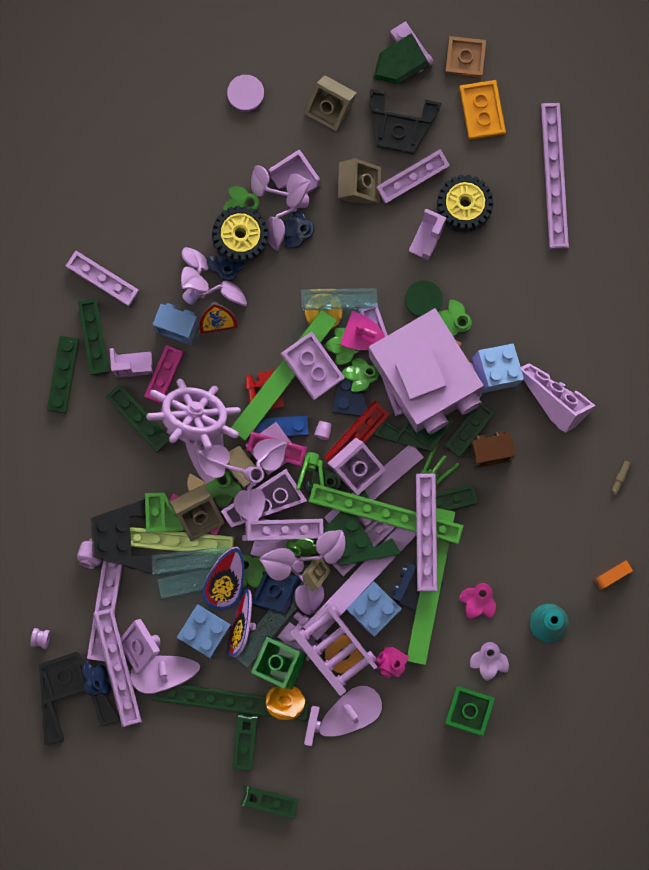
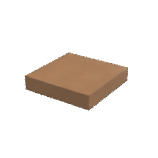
M449 36L445 74L482 78L486 40Z

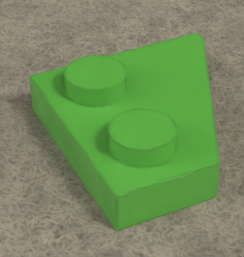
M145 493L146 532L184 531L165 493Z

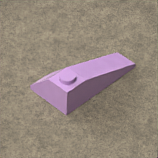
M528 363L521 367L525 383L558 429L565 433L574 429L594 409L595 405L577 391L573 393L564 388L566 384L552 381L549 374Z

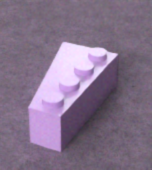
M287 469L257 487L262 490L265 496V506L261 517L307 501L302 492L296 489L297 485ZM234 503L220 511L231 528L247 521L236 512Z

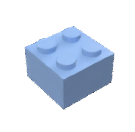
M514 343L478 350L472 356L476 374L484 385L482 393L515 387L524 380Z

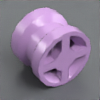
M34 628L30 646H41L42 649H47L50 641V630L40 631L38 628Z

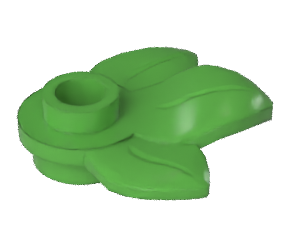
M239 186L228 189L232 198L225 203L223 210H228L230 207L235 208V206H247L248 209L252 208L255 211L259 208L260 201L255 194H248L245 188ZM249 199L254 201V205L251 207L247 205V200Z
M451 299L449 301V310L438 312L452 336H455L458 332H466L471 328L472 320L470 316L465 314V307L456 300ZM459 321H465L466 325L460 326Z
M345 328L334 329L335 337L329 339L324 346L328 351L337 354L335 359L336 365H344L351 362L353 355L361 351L340 345Z
M361 358L352 359V366L346 367L342 371L346 379L353 381L352 392L367 390L369 385L379 378V372L376 367L369 365L366 360Z
M225 471L223 476L214 477L213 481L206 484L212 499L215 498L217 505L222 510L230 505L232 498H235L238 492L242 491L241 486L233 481L232 475ZM226 478L227 483L221 484L220 479Z
M310 539L288 540L285 545L286 549L291 550L298 558L300 556L312 557V554H319L316 550V544Z
M243 555V560L248 562V566L244 568L243 587L248 583L250 586L258 588L263 577L262 573L266 571L259 560L261 557L252 558L249 555Z

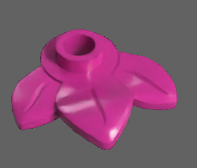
M480 583L475 588H466L460 594L459 600L467 603L466 615L469 619L476 618L482 613L488 618L493 617L496 610V602L492 598L493 591L488 584ZM485 590L487 594L480 596L479 592Z

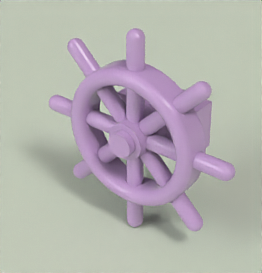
M178 379L176 383L179 389L170 392L167 396L156 390L150 391V396L163 402L161 412L148 413L146 418L149 421L162 420L168 428L167 433L171 435L169 437L171 443H175L180 439L200 450L203 446L206 450H211L212 444L210 440L216 438L221 433L232 438L239 436L236 430L225 424L227 415H238L241 413V409L239 407L225 408L220 399L215 396L218 392L217 386H212L209 391H205L199 388L186 387L184 380ZM173 407L178 411L171 412L170 408ZM216 416V417H217V421L214 420V419H212V418H210V417Z

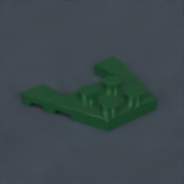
M449 414L445 417L449 423L432 434H428L425 428L416 433L409 421L399 431L384 420L374 433V436L432 453L453 423V419Z
M365 490L358 495L370 499ZM340 511L323 529L324 533L342 530L344 533L345 550L338 560L340 566L374 559L378 560L390 556L394 557L401 554L393 538L374 547L355 515Z

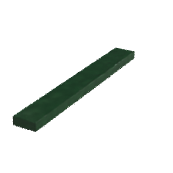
M181 684L166 691L152 694V701L273 717L267 711L266 696ZM305 701L302 713L291 720L307 722L309 702Z

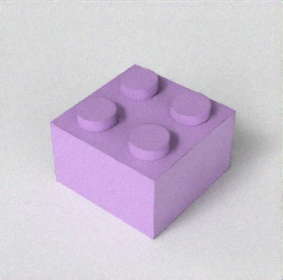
M358 438L352 440L328 462L329 466L346 486L357 496L386 471L368 447Z

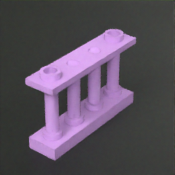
M327 603L325 606L329 612L306 630L302 629L300 631L296 627L291 631V634L341 696L346 692L344 687L346 681L369 663L376 669L375 661L377 659L371 651L366 652L339 617L341 613L335 605L331 607ZM334 618L341 627L318 645L312 646L308 641L310 639L309 636ZM346 633L352 640V643L329 661H324L320 656L322 651ZM358 648L364 658L344 674L336 677L332 672L334 666Z

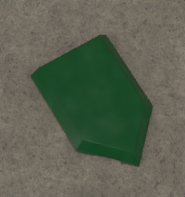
M412 33L380 52L373 79L400 84L430 65Z

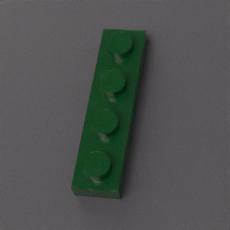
M94 298L78 301L90 375L110 373L98 300Z
M59 337L47 411L67 414L79 346L78 338Z
M120 384L106 396L112 405L157 453L170 442L169 436L155 421L147 420L145 410Z

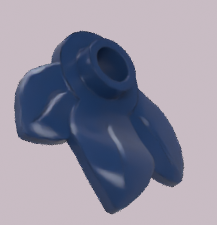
M299 211L291 212L290 220L283 221L285 236H288L285 244L287 248L300 246L304 239L310 238L314 233L313 223L306 220L304 214ZM307 226V230L302 232V228Z
M218 254V257H207V264L210 270L218 273L219 277L224 281L233 280L237 272L243 269L245 265L244 262L240 264L234 261L229 262L228 259L222 258L221 254Z
M85 661L82 669L83 676L86 679L84 683L85 692L90 696L108 694L111 690V685L106 681L108 672L105 666L98 665L94 668L88 661Z

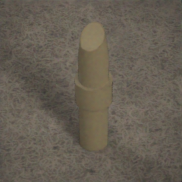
M624 461L620 472L615 478L616 481L611 490L614 496L618 494L626 480V475L632 464L628 461Z

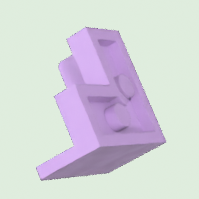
M300 149L268 169L269 177L279 191L287 186L288 178L292 174H299L311 181L306 192L307 194L321 186L320 178Z
M425 209L422 223L409 248V252L429 261L445 227L446 217Z
M110 348L111 371L115 378L153 375L151 352L117 355L114 348Z

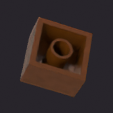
M505 431L496 432L492 437H486V435L477 436L470 445L474 469L511 462L515 457L511 433L505 434Z

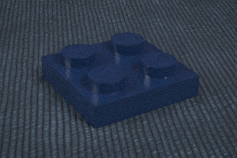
M265 571L252 599V605L285 615L301 580L297 576L289 575L287 578L278 581L272 579Z

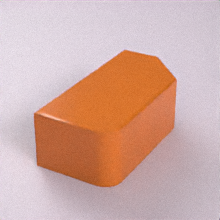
M626 560L600 575L594 581L599 589L602 590L633 570Z

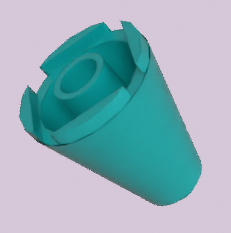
M543 604L533 611L529 625L531 632L536 638L542 642L552 643L564 637L568 630L569 621L566 613L559 606Z

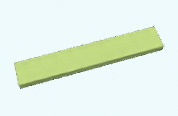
M130 527L131 547L222 556L227 550L234 547L235 537L204 534L190 541L186 532H146L144 528Z

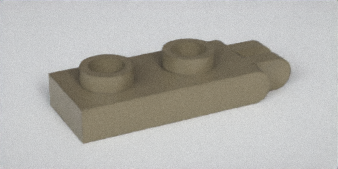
M324 558L313 560L302 574L305 585L312 592L321 586L331 572L329 568L331 564L326 563Z

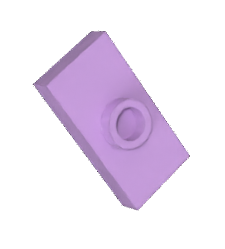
M311 707L304 741L305 745L312 746L314 733H319L321 722L317 721L320 707Z

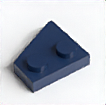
M344 378L336 384L333 413L360 417L368 409L362 391H351L353 381Z

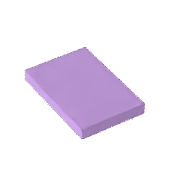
M312 331L280 353L313 401L345 378Z

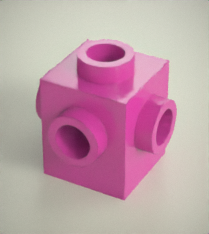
M385 647L383 652L377 657L376 669L381 671L380 675L385 678H399L405 670V664L409 656L394 647Z

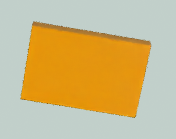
M496 80L460 85L459 90L468 139L476 140L505 135L506 130Z

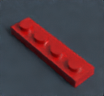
M374 401L325 455L324 459L329 462L355 438L365 443L390 414L378 402Z

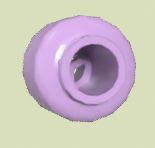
M92 539L81 543L77 554L80 565L89 569L99 566L102 560L93 557Z

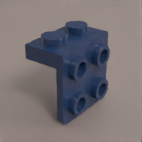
M410 563L408 567L404 566L400 577L403 579L400 585H395L391 594L394 595L393 601L416 611L420 592L417 591V566Z

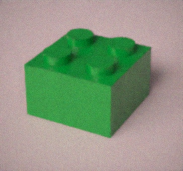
M266 637L251 673L284 689L293 690L307 654L280 640Z
M456 686L444 724L483 736L495 698Z

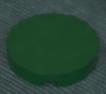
M421 280L413 283L405 295V304L408 311L418 318L434 308L438 312L443 303V295L440 288L430 281Z

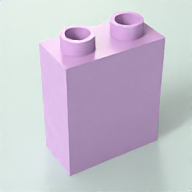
M435 308L369 346L371 361L416 433L424 428L428 434L435 433L449 423L445 417L449 413L459 409L460 413L465 415L482 403L478 396L482 395L484 385ZM432 350L446 382V387L410 400L396 368V363Z

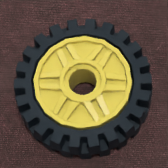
M459 175L456 178L455 176L450 181L448 180L441 188L437 199V210L440 215L446 217L445 225L447 224L450 229L454 228L455 231H463V233L467 231L472 232L475 229L481 228L489 219L493 209V195L488 185L486 186L483 180H478V177L475 176L473 178L471 175ZM466 200L470 205L463 207L460 202Z
M235 206V208L230 207L228 210H224L217 217L212 229L213 246L216 248L217 253L221 254L222 258L228 259L229 262L234 261L237 264L255 260L264 250L268 240V227L265 224L264 218H261L259 212L256 213L254 209H248L247 206ZM241 231L245 237L238 238L235 233Z

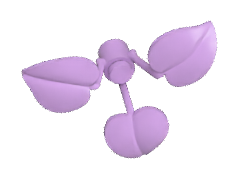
M256 165L251 177L252 192L257 197H262L265 191L287 196L286 203L291 207V209L277 214L275 218L269 217L266 223L268 227L267 241L274 250L279 251L285 235L284 223L279 218L288 213L296 212L297 208L308 207L309 196L306 192L311 181L299 174H292L287 181V192L270 189L267 187L269 183L268 172L264 167Z
M185 247L182 250L184 261L191 266L185 267L181 274L182 289H187L182 297L188 304L194 305L200 297L204 299L206 295L221 289V294L228 300L245 307L247 306L242 290L230 281L225 280L222 282V285H217L208 290L207 281L200 276L201 269L204 271L209 269L207 259L195 249Z
M273 438L258 442L253 449V456L258 460L256 462L257 467L250 466L242 469L227 465L230 455L228 450L222 445H212L211 450H206L205 448L200 450L197 454V459L203 472L210 477L218 478L223 476L225 468L244 473L245 479L251 482V484L248 486L247 491L242 490L238 492L234 499V507L236 512L247 521H258L264 510L265 496L262 490L258 488L251 490V488L263 480L264 472L262 468L267 471H274L281 466L287 442Z
M342 530L323 533L316 543V550L321 554L320 556H300L298 558L295 557L291 550L279 548L266 553L259 560L272 579L280 581L287 578L290 572H293L304 583L300 574L304 569L303 561L321 560L324 558L326 563H335L344 553L345 536ZM304 583V585L297 587L295 590V602L305 614H313L323 601L324 590L322 586L312 592Z

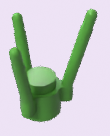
M438 444L433 452H430L426 464L420 473L436 474V487L460 466L459 462L437 479L439 475L436 472L445 461L446 456L441 458L433 470H428Z
M306 452L296 487L297 490L301 488L306 470L315 471L316 468H318L320 485L324 486L323 461L319 460L320 456L318 454Z

